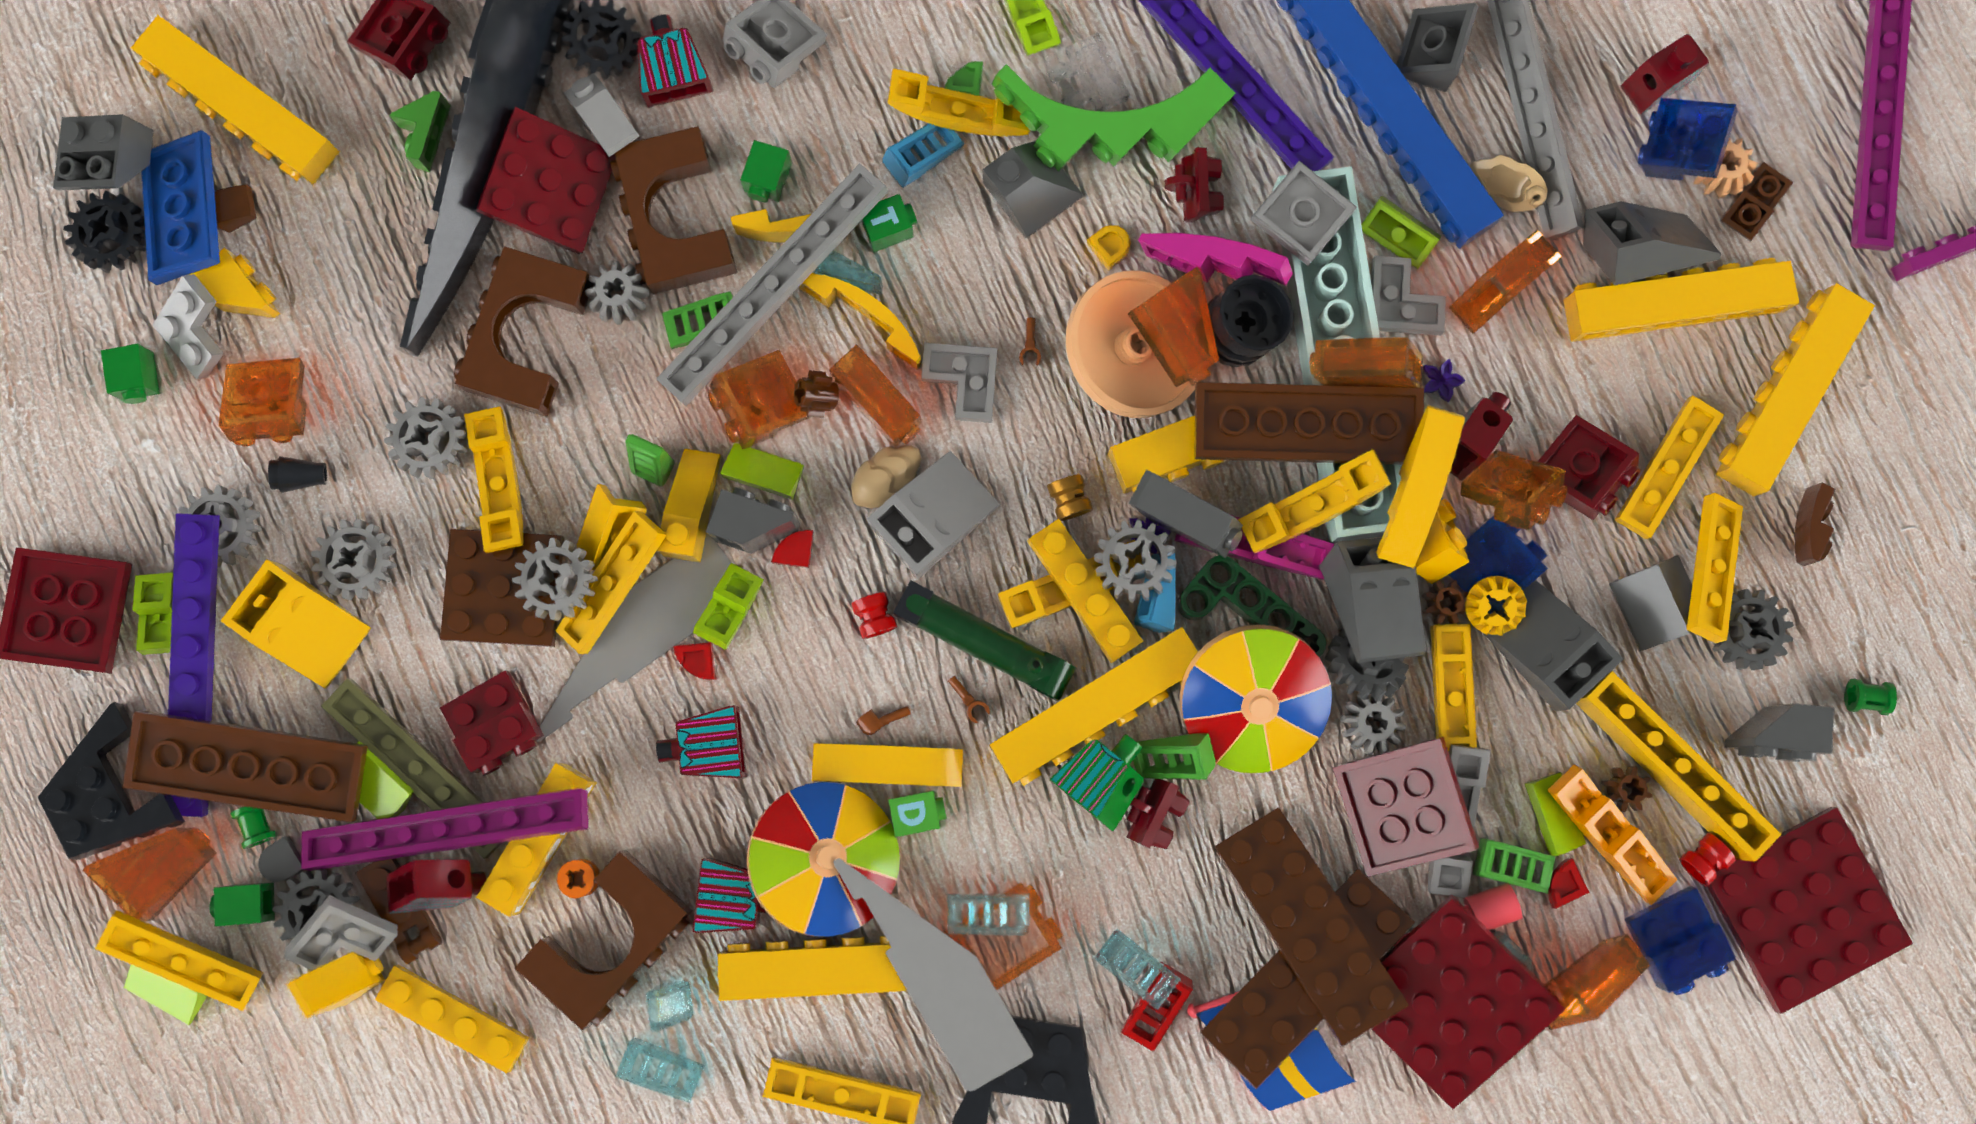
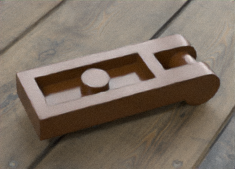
M396 858L374 861L355 872L380 918L398 925L397 936L393 941L396 944V949L401 959L406 964H410L419 958V953L427 948L433 950L441 945V936L426 910L389 913L386 875L399 869L401 866ZM417 926L420 935L412 940L407 931Z

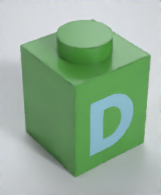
M934 791L888 799L895 837L940 829V820L947 819L943 797L935 798Z

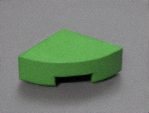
M983 61L967 63L948 78L944 88L980 96Z

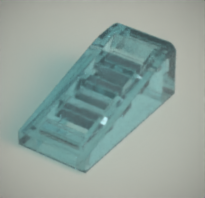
M834 250L812 272L840 279L866 292L882 294L883 282L881 276Z
M948 894V934L1023 936L1029 933V894ZM962 903H968V925H962ZM978 903H983L984 925H978ZM994 904H1000V925H994ZM1010 904H1015V924L1010 925Z
M1119 929L1112 933L1095 956L1097 962L1157 1010L1181 980V978ZM1138 954L1139 956L1136 958V960L1133 962V964L1130 966L1127 972L1124 973L1123 971L1125 970V968L1128 966V964L1131 962L1134 956ZM1150 964L1151 966L1149 967V969L1142 976L1139 982L1136 983L1135 981L1137 980V978L1140 976V974L1143 972L1146 966ZM1162 973V978L1150 993L1146 990L1157 975Z
M688 981L663 983L646 993L650 1030L652 1029V1032L663 1030L692 1018L693 1006L690 983Z
M634 1037L627 1046L616 1077L690 1103L705 1065ZM641 1053L645 1057L638 1072L633 1070V1066L638 1054ZM653 1059H659L660 1062L654 1077L648 1076L647 1074ZM668 1063L674 1064L675 1067L669 1082H663L662 1078ZM683 1068L690 1070L683 1089H680L676 1085Z

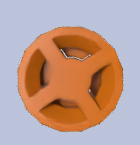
M587 859L569 861L558 872V888L569 898L591 895L599 886L593 881L600 873L599 868L595 863Z

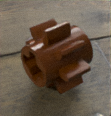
M809 370L808 378L802 377L795 384L794 402L796 406L801 407L800 410L802 412H806L807 417L824 418L825 411L835 409L838 404L839 387L836 382H832V377L826 376V372Z
M1439 580L1433 583L1435 593L1426 592L1422 594V597L1428 600V608H1425L1422 613H1431L1435 617L1434 625H1440L1445 618L1448 619L1450 624H1457L1459 619L1456 614L1466 613L1464 598L1467 597L1469 592L1461 593L1456 589L1457 581L1455 580L1450 582L1447 588H1444ZM1450 598L1452 604L1441 608L1439 602Z
M1629 766L1625 774L1621 768H1612L1611 771L1614 777L1601 782V784L1607 787L1608 795L1606 797L1616 802V806L1621 812H1625L1628 809V804L1634 811L1643 810L1640 802L1644 798L1653 797L1650 792H1647V783L1651 780L1650 777L1637 776L1638 768L1636 766ZM1623 783H1626V786L1632 789L1630 795H1628L1627 791L1622 790Z

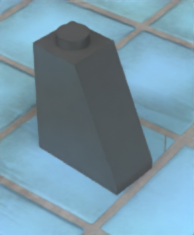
M1147 469L1129 501L1131 506L1150 521L1226 558L1229 551L1236 549L1242 538L1241 529L1243 525L1234 516Z

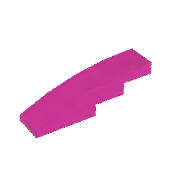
M1185 233L1141 234L1138 239L1146 256L1207 283L1214 271L1235 280L1243 276H1250L1255 272L1285 286L1293 274L1288 257L1247 243L1215 236Z
M1241 529L1242 538L1235 550L1229 551L1227 555L1243 561L1324 580L1319 565L1333 548L1334 543L1301 534L1261 552L1253 553L1244 531ZM1176 534V542L1210 551Z

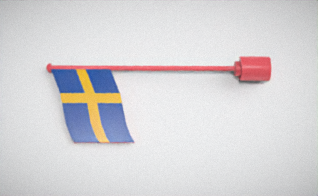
M1509 883L1464 897L1463 899L1464 907L1488 930L1521 920L1523 917L1518 898ZM1409 933L1404 934L1402 938L1394 946H1396ZM1238 992L1194 1007L1191 1003L1187 1008V1013L1191 1018H1197L1198 1016L1207 1025ZM1317 1028L1303 1040L1257 1090L1240 1074L1247 1088L1269 1111L1356 1082L1334 1059Z

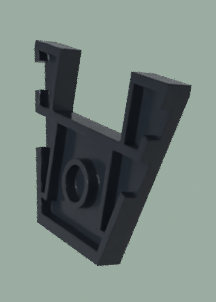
M113 702L107 707L38 796L68 859L80 860L121 846L122 842L137 837L144 838L155 834L157 830L166 827L174 828L185 822L171 795L159 793L136 811L130 803L106 756L108 752L129 738L131 734L132 721L123 704Z
M1012 1016L1033 1052V1057L978 1089L966 1091L952 1119V1124H987L992 1092L1071 1104L1068 1124H1097L1081 1027Z

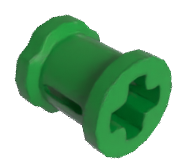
M1856 678L1850 679L1844 693L1845 706L1849 712H1858L1861 709L1875 710L1879 714L1887 716L1892 714L1896 707V687L1892 682H1884L1877 685L1863 683L1862 680Z
M243 806L230 813L232 819H237L244 841L241 843L243 849L261 845L277 837L276 832L270 830L263 811L264 809Z

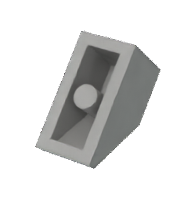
M594 73L588 77L578 79L570 89L564 92L584 125L609 157L640 137L606 87Z

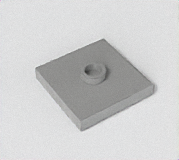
M1298 161L1252 215L1250 220L1309 266L1357 207L1302 162Z

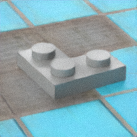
M1374 256L1372 259L1371 285L1379 331L1441 336L1445 330L1446 296L1410 294L1411 258Z
M191 274L181 277L154 321L153 327L198 380L209 377L224 353L202 327L203 322L217 301L196 275Z
M924 343L922 382L958 384L955 420L992 423L997 348Z
M329 895L287 945L284 959L314 970L327 964L336 952L343 947L376 961L396 938L398 925Z

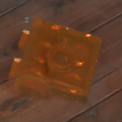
M780 350L716 374L709 385L711 390H708V398L711 406L716 411L722 410L728 421L725 422L726 434L732 443L739 442L742 450L775 437L778 431L810 418L794 402L796 380Z
M300 357L226 364L219 427L230 442L240 446H251L255 444L256 439L270 438L275 442L287 443L293 439V436L304 435L307 403L302 397L305 365Z
M1495 450L1485 462L1461 483L1460 496L1475 500L1482 505L1494 506V520L1507 523L1514 528L1530 530L1535 523L1545 524L1552 506L1561 507L1567 495V486L1564 485L1565 470Z

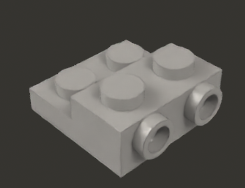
M757 0L725 24L722 42L728 56L734 60L741 58L750 67V73L757 82L761 84L767 82L775 88L798 71L800 62L825 43L827 34L790 0Z

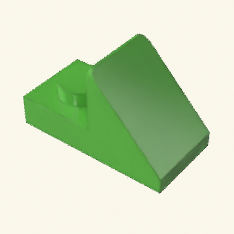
M438 91L428 93L392 112L389 116L398 127L413 131V133L408 135L405 142V157L416 169L427 172L431 171L451 108L450 103Z

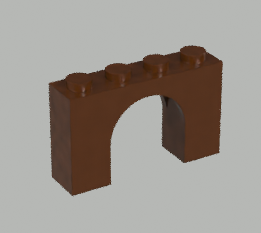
M699 126L632 142L615 153L616 160L611 161V168L615 181L617 183L622 182L625 194L619 195V200L624 216H630L633 228L627 229L632 250L639 251L641 262L636 263L637 274L642 276L640 280L641 285L647 284L654 295L737 274L730 241L725 229L684 239H674L660 234L650 223L651 204L663 187L678 180L712 172L705 141Z
M504 246L501 255L496 256L492 263L491 276L493 278L489 289H485L481 294L479 300L480 314L476 324L473 323L468 330L466 338L468 347L465 356L458 360L454 370L455 384L465 392L548 417L559 383L549 374L508 361L501 348L502 328L514 311L534 303L547 304L583 315L589 300L585 295V290L594 285L590 283L589 274L586 271Z
M627 850L619 851L593 880L625 909L631 919L634 938L626 959L612 970H592L577 962L556 941L547 936L541 938L515 967L524 978L582 1031L591 1026V1024L597 1028L613 1011L608 1005L615 997L620 995L624 998L639 982L634 976L644 965L650 969L664 954V951L660 948L670 936L676 940L690 925L686 918L693 910Z

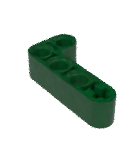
M1220 555L1212 557L1200 569L1178 598L1177 607L1180 614L1184 618L1194 621L1202 619L1211 612L1220 600L1250 625H1269L1268 618L1270 613L1273 611L1279 612L1286 620L1284 630L1292 632L1295 626H1297L1299 630L1293 634L1302 640L1310 637L1312 640L1310 647L1318 657L1326 649L1325 636L1317 627L1228 556L1226 558ZM1221 565L1227 570L1228 579L1225 583H1217L1211 578V566ZM1249 588L1255 592L1257 597L1255 606L1247 607L1241 603L1239 599L1241 589ZM1198 593L1204 598L1205 607L1203 611L1194 612L1190 610L1186 603L1188 594Z

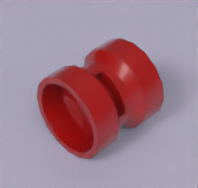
M886 592L868 595L851 603L854 614L864 621L859 627L862 639L872 638L898 627L895 617L886 614L889 605Z
M1707 833L1699 840L1696 851H1687L1679 858V861L1690 876L1701 885L1708 887L1716 880L1717 871L1728 869L1735 863L1736 858L1720 839Z

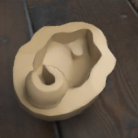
M1498 155L1493 158L1474 161L1469 165L1497 206L1506 211L1524 212L1533 210L1542 205L1547 198L1548 189L1546 182L1534 168L1526 163H1518L1510 157Z
M911 445L884 447L870 460L864 462L858 468L853 478V502L860 507L879 508L892 495L916 478L922 459L919 449Z

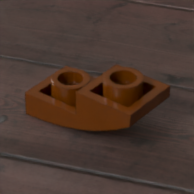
M1765 162L1757 166L1752 173L1754 176L1752 182L1744 186L1743 190L1736 195L1720 220L1748 241H1752L1775 211L1773 210L1794 183Z
M245 184L214 191L217 229L219 228L231 233L257 218L252 187Z
M1823 482L1806 488L1798 510L1794 542L1796 562L1802 566L1820 562L1828 555L1832 547L1830 537L1834 528L1821 521H1824L1832 511L1834 503L1831 501V498L1836 489Z

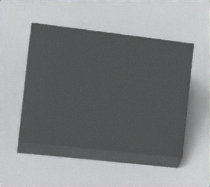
M1476 3L1413 10L1396 65L1406 80L1444 92L1448 90L1460 70L1479 7Z
M1679 555L1609 583L1639 651L1692 633L1686 630L1692 584Z

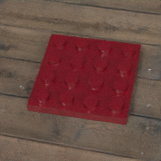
M1830 807L1782 832L1780 837L1756 862L1736 859L1735 863L1728 869L1717 871L1716 880L1707 887L1776 1013L1783 1014L1913 944L1837 807Z
M1451 894L1380 960L1409 1006L1372 1030L1429 1087L1454 1109L1566 1011V1005Z

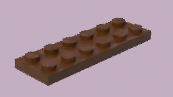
M1197 382L1195 385L1194 459L1347 463L1373 449L1381 464L1402 465L1424 415V388Z
M140 710L135 711L133 714L123 788L354 822L357 820L368 745Z
M1279 807L1215 846L1216 852L1341 1047L1349 1044L1409 1006Z
M1359 869L1335 892L1379 960L1415 924V921ZM1279 950L1200 1031V1034L1257 1090L1323 1021V1018Z

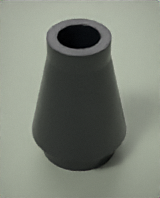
M279 456L278 460H270L268 465L271 490L279 489L281 493L315 485H326V463H316Z

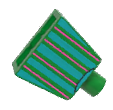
M1127 734L1121 738L1112 751L1097 739L1091 740L1057 771L1050 780L1113 832L1143 784L1144 778L1130 766V763L1143 748Z

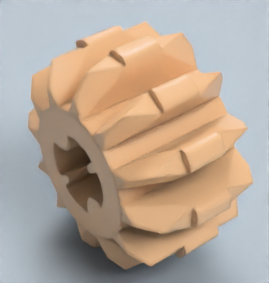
M1729 134L1722 135L1718 140L1713 137L1708 139L1702 148L1700 147L1695 151L1693 158L1696 161L1690 166L1689 171L1699 174L1694 179L1693 184L1703 183L1705 185L1704 195L1710 194L1714 190L1718 199L1724 198L1728 194L1732 196L1737 195L1743 190L1744 186L1752 182L1754 176L1751 172L1758 163L1748 159L1754 149L1744 150L1741 147L1743 138L1737 139L1732 143Z

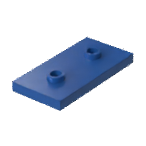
M201 130L152 148L150 165L141 171L148 281L156 285L220 264L210 136Z

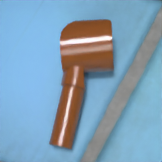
M1032 317L1026 320L1025 348L1020 352L1019 362L1024 366L1023 355L1026 352H1033L1037 356V367L1041 361V353L1036 349V319Z
M956 676L948 680L949 684L967 706L966 715L972 722L978 723L971 714L972 708L976 705H982L987 714H990L988 705L981 700H975Z
M906 706L878 718L871 709L859 717L856 723L864 734L873 735L890 722L911 715L909 707Z

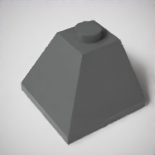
M1036 141L1011 148L983 169V185L1026 239L1083 198V193L1063 168L1060 171L1054 166L1050 168L1038 158L1036 154L1037 149L1033 146Z

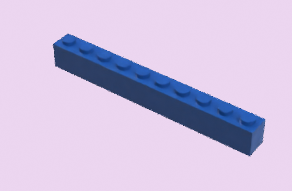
M1277 0L1281 9L1285 12L1289 11L1296 21V28L1301 37L1305 40L1309 39L1317 50L1316 55L1321 65L1326 69L1330 68L1335 75L1337 85L1342 94L1347 98L1350 97L1358 107V115L1366 126H1371L1376 132L1382 150L1387 155H1392L1396 160L1402 178L1408 184H1413L1419 192L1423 207L1429 213H1434L1439 220L1445 238L1449 242L1455 243L1461 249L1494 227L1504 214L1349 0Z

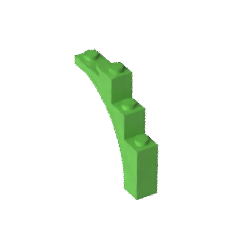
M1007 64L995 75L991 84L995 88L994 93L1000 101L1008 106L1012 104L1021 113L1020 118L1030 130L1034 132L1038 130L1041 133L1033 145L1037 149L1036 154L1046 166L1050 168L1054 166L1058 171L1087 142L1093 146V153L1102 162H1109L1115 167L1143 137L1148 141L1147 146L1155 156L1161 159L1164 157L1170 162L1236 94L1211 68L1177 95L1157 104L1128 111H1091L1056 102L1033 91Z

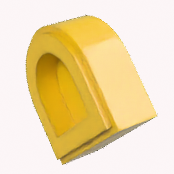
M1108 225L1088 238L1086 243L1104 266L1110 270L1127 256L1131 241L1125 229L1117 225Z

